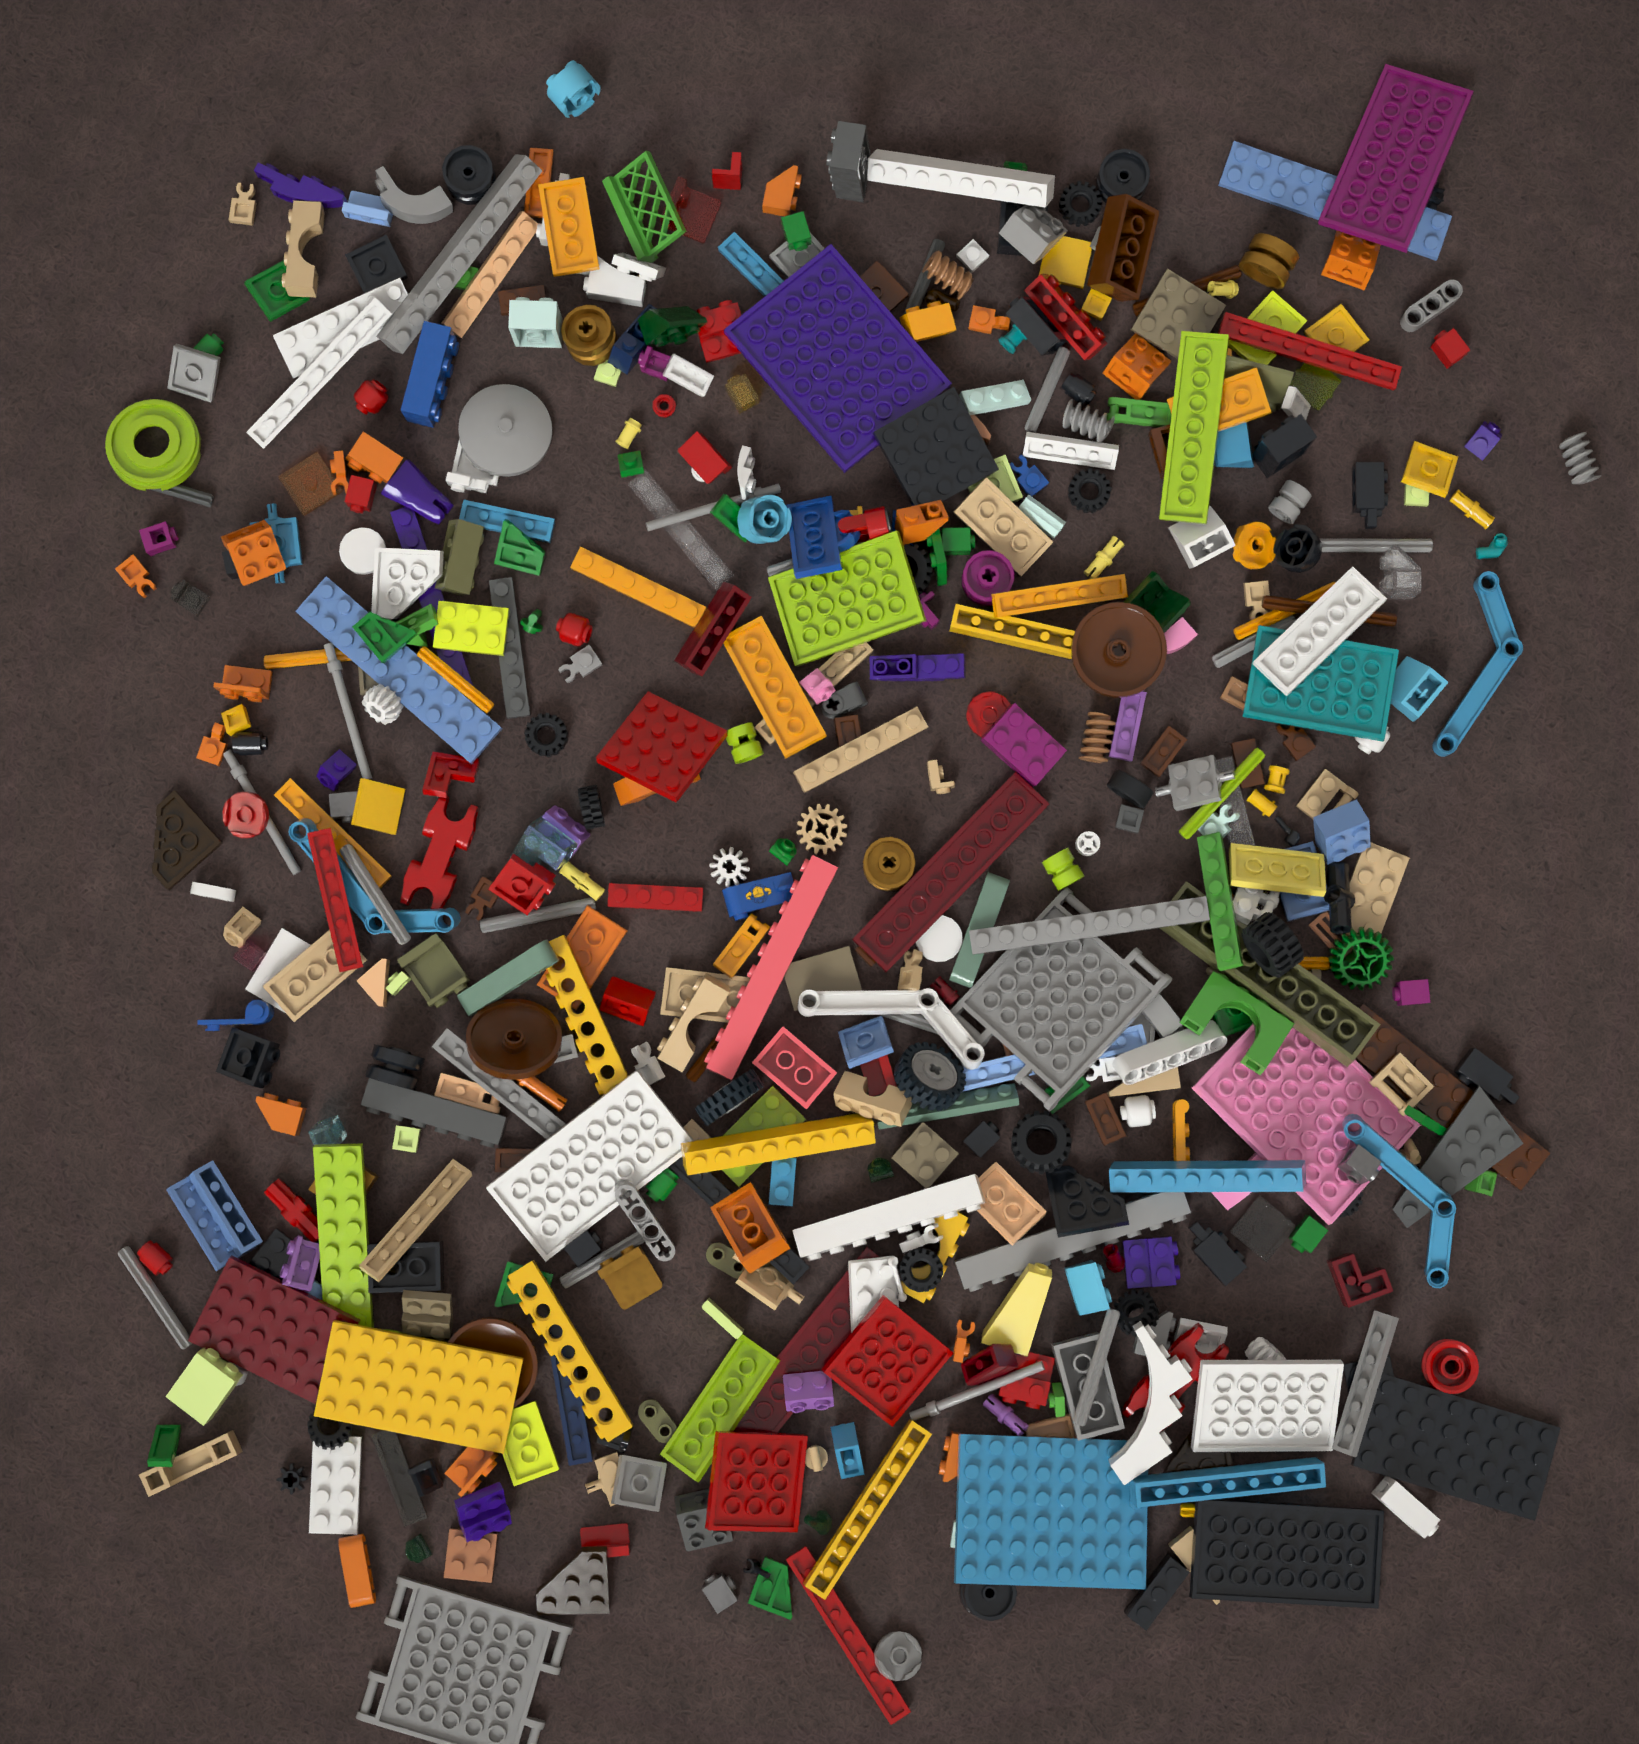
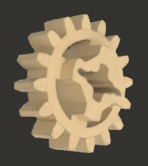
M817 804V810L808 807L809 814H801L804 821L797 822V825L802 827L801 830L797 831V835H803V838L799 841L800 844L806 842V850L814 848L815 855L818 854L819 850H822L824 855H827V849L836 852L835 845H843L840 838L847 837V834L842 832L843 829L847 828V824H841V821L845 818L844 815L838 817V809L830 811L829 804L826 805L825 809H821L820 804ZM819 814H825L832 818L829 820L821 819ZM811 819L813 823L812 830L806 833L807 823ZM817 821L823 827L827 825V838L821 832L816 833L818 830ZM837 826L838 833L836 838L833 840L831 836V831ZM815 839L823 840L826 845H818L812 841Z

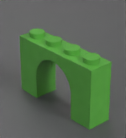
M1213 971L1179 1023L1200 1036L1217 1011L1225 1008H1235L1243 1011L1254 1024L1255 1038L1240 1063L1261 1075L1295 1023L1291 1022L1285 1015L1270 1008V1005L1264 1000L1256 999L1250 995L1249 991L1244 987L1236 986L1230 982L1229 978L1224 974Z

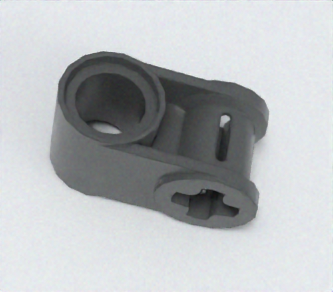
M851 683L832 693L828 700L823 701L822 713L829 719L838 718L867 705V699L859 683ZM829 702H832L833 705L838 704L836 711H833L832 708L827 709Z

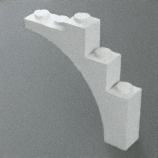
M560 173L559 181L570 179L569 174ZM543 218L542 224L538 223L536 237H539L541 245L548 246ZM599 256V270L576 273L589 276L585 277L583 290L586 291L589 299L643 307L646 280L617 270Z
M1141 1321L1133 1325V1328L1143 1345L1148 1360L1150 1378L1148 1400L1143 1417L1134 1434L1118 1452L1108 1459L1110 1466L1124 1485L1172 1453L1169 1446L1172 1441L1165 1431L1161 1433L1160 1431L1182 1417L1179 1410L1182 1405L1175 1395L1171 1397L1170 1395L1193 1380L1189 1374L1192 1369L1185 1359L1180 1361L1177 1355L1168 1360L1167 1358L1170 1357V1354L1163 1344L1158 1347L1154 1341V1338L1157 1337L1149 1324L1144 1327Z

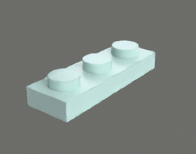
M1024 380L965 390L959 394L969 415L1028 405L1031 401Z

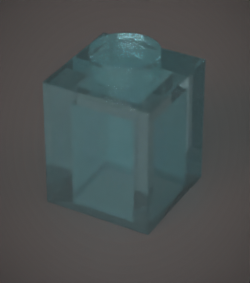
M338 1115L317 1122L308 1131L313 1145L341 1144L347 1137Z

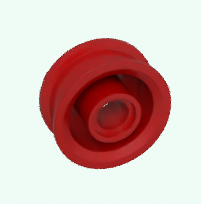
M1453 1339L1438 1340L1426 1349L1422 1357L1421 1368L1423 1376L1433 1388L1448 1394L1462 1393L1469 1389L1477 1379L1479 1372L1478 1359L1473 1350L1462 1342ZM1453 1360L1455 1369L1447 1373L1445 1364L1447 1361Z

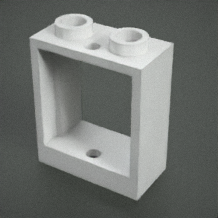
M1385 1476L1371 1494L1424 1539L1427 1535L1429 1537L1432 1536L1439 1526L1437 1524L1440 1519L1391 1477Z

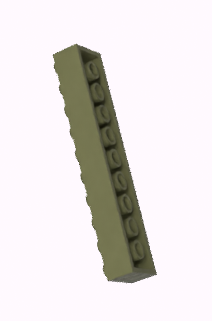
M1186 881L1171 901L1204 897L1206 895ZM1210 920L1160 928L1216 971L1227 976L1235 985L1244 987L1249 991L1250 995L1256 999L1264 1000L1270 1005V1008L1285 1015L1291 1022L1295 1023L1293 1028L1346 1067L1356 1059L1381 1025L1299 964L1279 978L1264 971L1252 958L1244 944L1242 930L1247 925L1236 920L1243 966L1220 971L1217 967Z

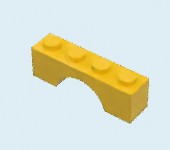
M958 1213V1216L944 1220V1216L935 1218V1223H938L939 1226L934 1229L938 1236L943 1235V1239L939 1241L937 1253L943 1265V1275L948 1267L944 1265L948 1256L952 1258L959 1246L955 1244L959 1235L964 1236L970 1225L967 1223L968 1217ZM929 1264L923 1267L912 1268L913 1276L920 1280L926 1279L931 1272ZM901 1281L903 1292L922 1303L926 1299L931 1300L936 1290L935 1287L928 1292H916L909 1289Z

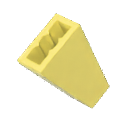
M1029 1263L983 1329L981 1343L986 1345L1011 1344L1014 1353L1028 1356L1052 1279V1270L1048 1266L1041 1263H1035V1265Z

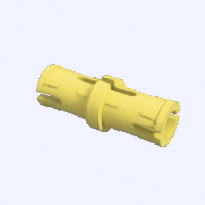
M1112 536L1103 550L1096 553V558L1084 570V574L1089 576L1093 572L1090 579L1098 578L1106 566L1112 564V559L1125 546L1124 543L1120 540L1116 544L1118 538Z
M569 861L559 871L560 874L575 884L576 889L583 890L595 901L605 892L604 888L589 878L590 875L588 873L581 872Z

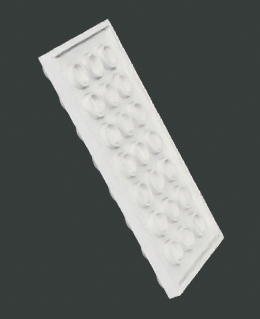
M636 1070L487 1185L486 1189L546 1262L619 1205L615 1198V1187L619 1182L629 1181L639 1190L682 1157L681 1143L694 1140L639 1071ZM621 1189L620 1196L625 1195L629 1198L630 1190Z

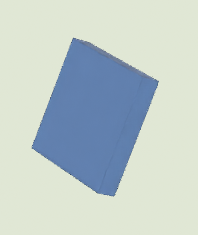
M883 1016L838 1032L849 1069L894 1052Z

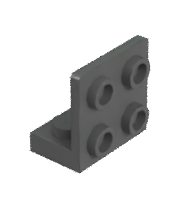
M709 1489L674 1496L676 1515L686 1551L733 1541L731 1531H710L705 1529Z

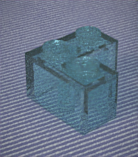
M539 817L527 827L511 856L515 854L531 866L536 862L540 864L542 860L553 869L558 870L569 861L578 843L544 818Z

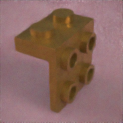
M632 1244L620 1251L622 1256L615 1261L610 1257L600 1263L602 1268L597 1271L601 1279H604L619 1306L624 1310L658 1291L663 1285L640 1245L634 1248Z

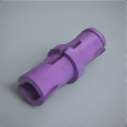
M994 1394L988 1396L995 1405L985 1400L983 1406L998 1418L999 1423L1007 1425L1017 1436H1022L1024 1433L1017 1426H1020L1026 1432L1029 1425L1016 1416L1014 1410L1010 1406L1006 1407Z

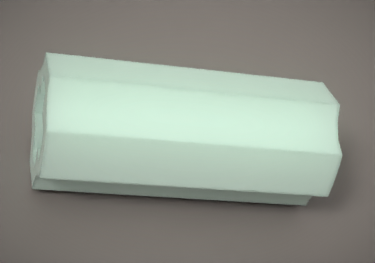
M1030 495L1019 506V509L1053 540L1066 523Z

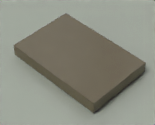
M849 946L792 962L784 976L794 1011H798L799 996L805 990L862 991ZM812 1000L803 1001V1004L807 1007L815 1005Z

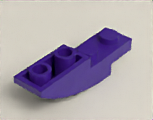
M258 162L254 169L258 178L272 184L270 190L273 195L291 203L293 201L322 202L323 208L343 207V203L347 202L342 190L334 186L329 188L323 185L324 182L315 176L309 178L303 175L299 182L296 177L290 174L285 176L279 173L276 167L268 163L263 165Z
M964 653L920 656L916 654L870 656V680L944 681V679L966 678Z

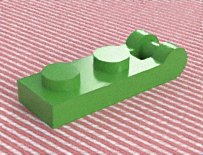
M1118 397L1108 398L1110 410L1107 414V421L1115 416L1114 423L1116 424L1124 423L1151 427H1162L1171 424L1172 414L1168 403ZM1120 407L1126 408L1125 414H1119Z

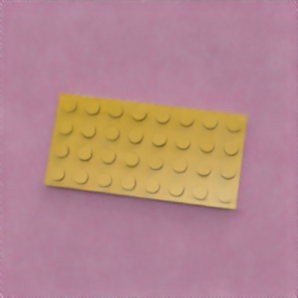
M334 1320L314 1416L504 1454L524 1358Z

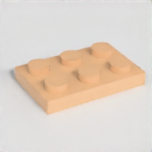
M997 1162L978 1178L986 1203L981 1204V1209L977 1211L1012 1246L1046 1215L1047 1211Z

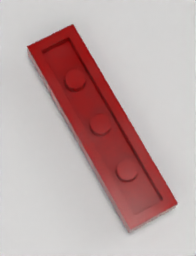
M609 883L608 907L702 912L703 888Z

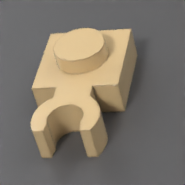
M238 183L236 190L239 198H232L229 221L230 223L253 226L257 203L255 200H251V198L254 197L256 189L253 184H250L249 191L242 192L243 185Z
M1268 580L1243 583L1245 606H1252L1253 609L1249 615L1250 621L1255 619L1258 612L1262 613V615L1268 613L1267 610L1262 608L1263 596H1270Z
M914 949L913 952L907 951L904 954L905 967L900 969L898 990L917 991L920 989L923 968L919 966L923 956L921 951Z

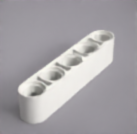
M1210 1020L1200 1036L1187 1028L1122 1053L1114 1059L1112 1065L1124 1084L1131 1085L1217 1052L1225 1047L1228 1040L1216 1022Z

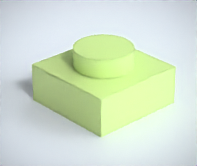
M607 360L598 365L594 380L616 387L621 371L608 363Z
M1405 484L1404 505L1427 507L1429 505V492Z
M403 971L400 973L395 972L388 979L387 983L389 985L385 989L396 996L411 978Z
M396 1125L392 1149L417 1153L421 1129Z

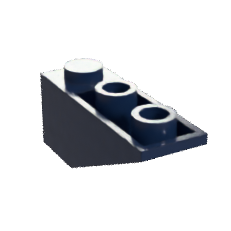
M650 304L647 305L612 347L608 363L626 375L638 363L641 351H646L647 346H649L645 344L638 318L650 309H657Z

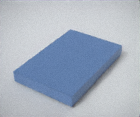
M1313 841L1286 848V850L1317 853ZM1280 892L1279 894L1287 922L1329 911V904L1325 902L1324 897Z

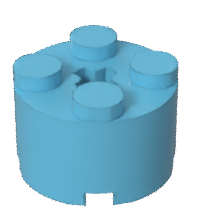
M574 60L567 63L565 68L558 74L551 75L546 82L548 85L547 96L567 118L571 114L577 117L591 107L595 102L592 98L595 93L599 96L601 89L600 85L588 71Z
M775 495L750 498L741 504L738 512L739 533L748 541L756 544L776 542L790 530L792 523L790 509L786 507L780 497Z

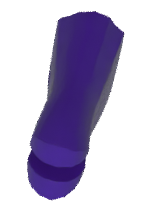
M409 459L400 466L381 492V495L412 509L436 524H440L445 518V514H448L454 507L451 501Z

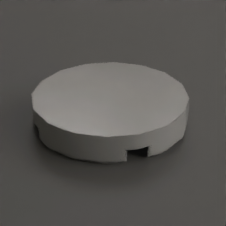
M901 1631L890 1632L877 1643L874 1653L875 1664L879 1672L887 1679L893 1681L908 1680L921 1667L922 1649L918 1641L911 1634Z

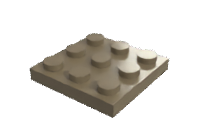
M1167 268L1130 330L1178 359L1181 331L1210 333L1226 305Z

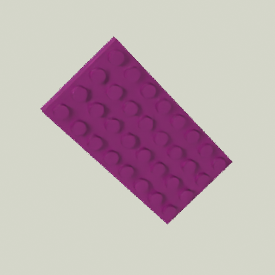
M1385 64L1318 224L1407 253L1474 91Z

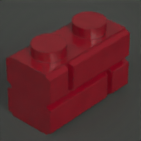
M992 1344L961 1363L965 1382L968 1386L981 1385L1001 1377L1018 1367L1011 1344Z

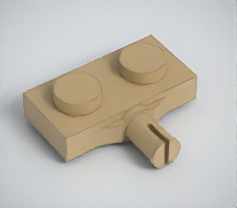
M617 1452L595 1459L598 1480L585 1484L588 1494L602 1489L607 1495L610 1507L616 1505L611 1504L619 1460Z

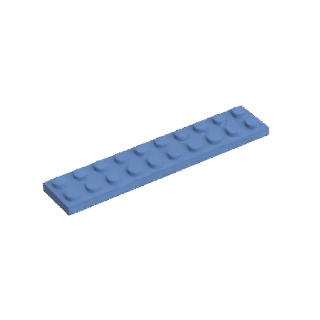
M1234 141L1218 186L1319 220L1337 176ZM1427 207L1408 251L1436 261L1452 216Z
M327 576L295 611L378 684H382L384 687L389 686L391 691H395L396 696L401 698V704L469 763L472 764L502 730L496 722L421 660L407 645L388 661L381 663L352 628L368 612Z

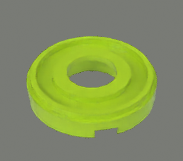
M149 399L128 406L115 417L106 435V455L113 470L126 484L142 491H146V489H161L164 491L178 486L193 473L201 457V436L194 420L182 407L166 400ZM154 426L164 429L168 433L170 440L168 448L164 453L157 457L149 458L142 456L136 451L134 442L139 432Z

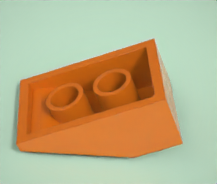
M751 1182L710 1207L738 1259L749 1273L754 1272L790 1249L781 1230Z

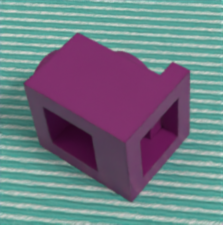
M166 521L139 530L145 551L150 556L177 547L175 541L179 540L175 527H170ZM165 536L166 541L159 543V538Z

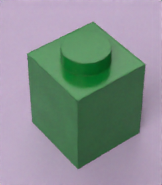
M804 211L781 217V225L789 251H802L808 248V245H811V235Z
M942 528L941 538L945 555H970L971 548H975V534H970V528Z
M1305 1215L1288 1238L1293 1241L1291 1245L1299 1252L1303 1253L1306 1251L1312 1253L1328 1230L1311 1216Z

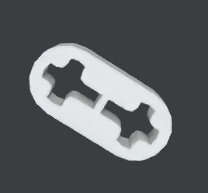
M192 882L190 894L234 902L236 890Z

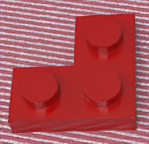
M432 752L423 785V794L446 798L451 779L475 783L479 759H476L471 764L463 756Z

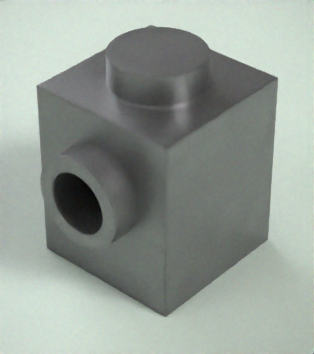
M358 792L329 794L331 818L334 820L342 819L343 823H350Z
M1358 1144L1348 1150L1338 1168L1347 1174L1346 1177L1350 1181L1361 1185L1367 1181L1372 1182L1379 1173L1377 1168L1381 1161Z
M715 1572L704 1579L705 1584L702 1586V1591L717 1614L738 1601V1596L734 1591L737 1586L730 1576L725 1577L723 1572L717 1575Z

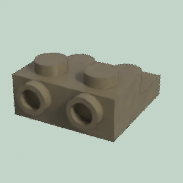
M403 1290V1334L417 1337H433L438 1341L445 1338L450 1339L453 1328L452 1295Z

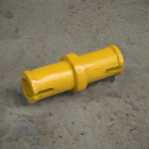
M1459 489L1449 499L1450 503H1453L1465 513L1464 516L1467 518L1471 517L1484 527L1485 530L1495 519L1494 516L1479 506V502L1472 501Z

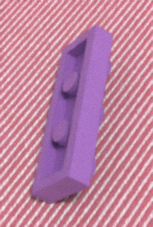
M1142 691L1136 695L1120 699L1109 757L1133 761L1147 692Z

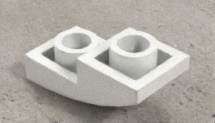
M743 445L739 454L737 473L742 500L747 501L749 493H753L756 486V479H754L752 471L755 458L752 456L751 447Z

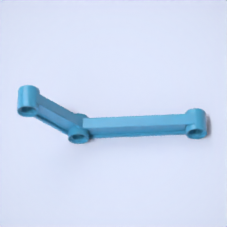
M1491 571L1484 572L1474 581L1473 587L1488 623L1496 651L1434 740L1433 751L1441 757L1448 756L1457 749L1523 651L1522 642L1517 636L1499 585V578ZM1482 579H1487L1490 582V589L1482 586ZM1506 644H1509L1514 648L1513 655H1510L1506 652ZM1442 739L1449 742V751L1441 748L1440 742Z
M304 818L289 827V836L294 842L299 844L313 861L307 833L318 831L311 819ZM300 825L305 827L306 836L300 833ZM337 853L349 906L365 924V928L369 933H392L352 870ZM450 907L445 909L394 910L408 933H446L458 926L461 918L459 912ZM443 915L449 916L451 925L444 923ZM375 917L381 919L382 927L376 925Z
M1347 1115L1342 1122L1346 1137L1381 1161L1380 1166L1431 1209L1424 1272L1430 1286L1434 1288L1444 1287L1449 1280L1448 1272L1456 1205L1452 1196L1384 1139L1359 1115ZM1352 1123L1360 1124L1359 1130L1355 1132L1349 1131L1348 1126ZM1441 1202H1449L1448 1208L1443 1210L1438 1208ZM1439 1270L1442 1272V1275L1438 1278L1431 1277L1434 1271Z

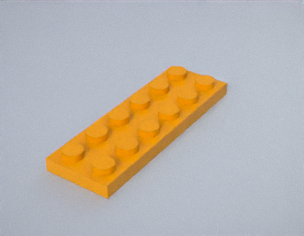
M759 616L730 632L723 644L785 759L827 737L763 617Z

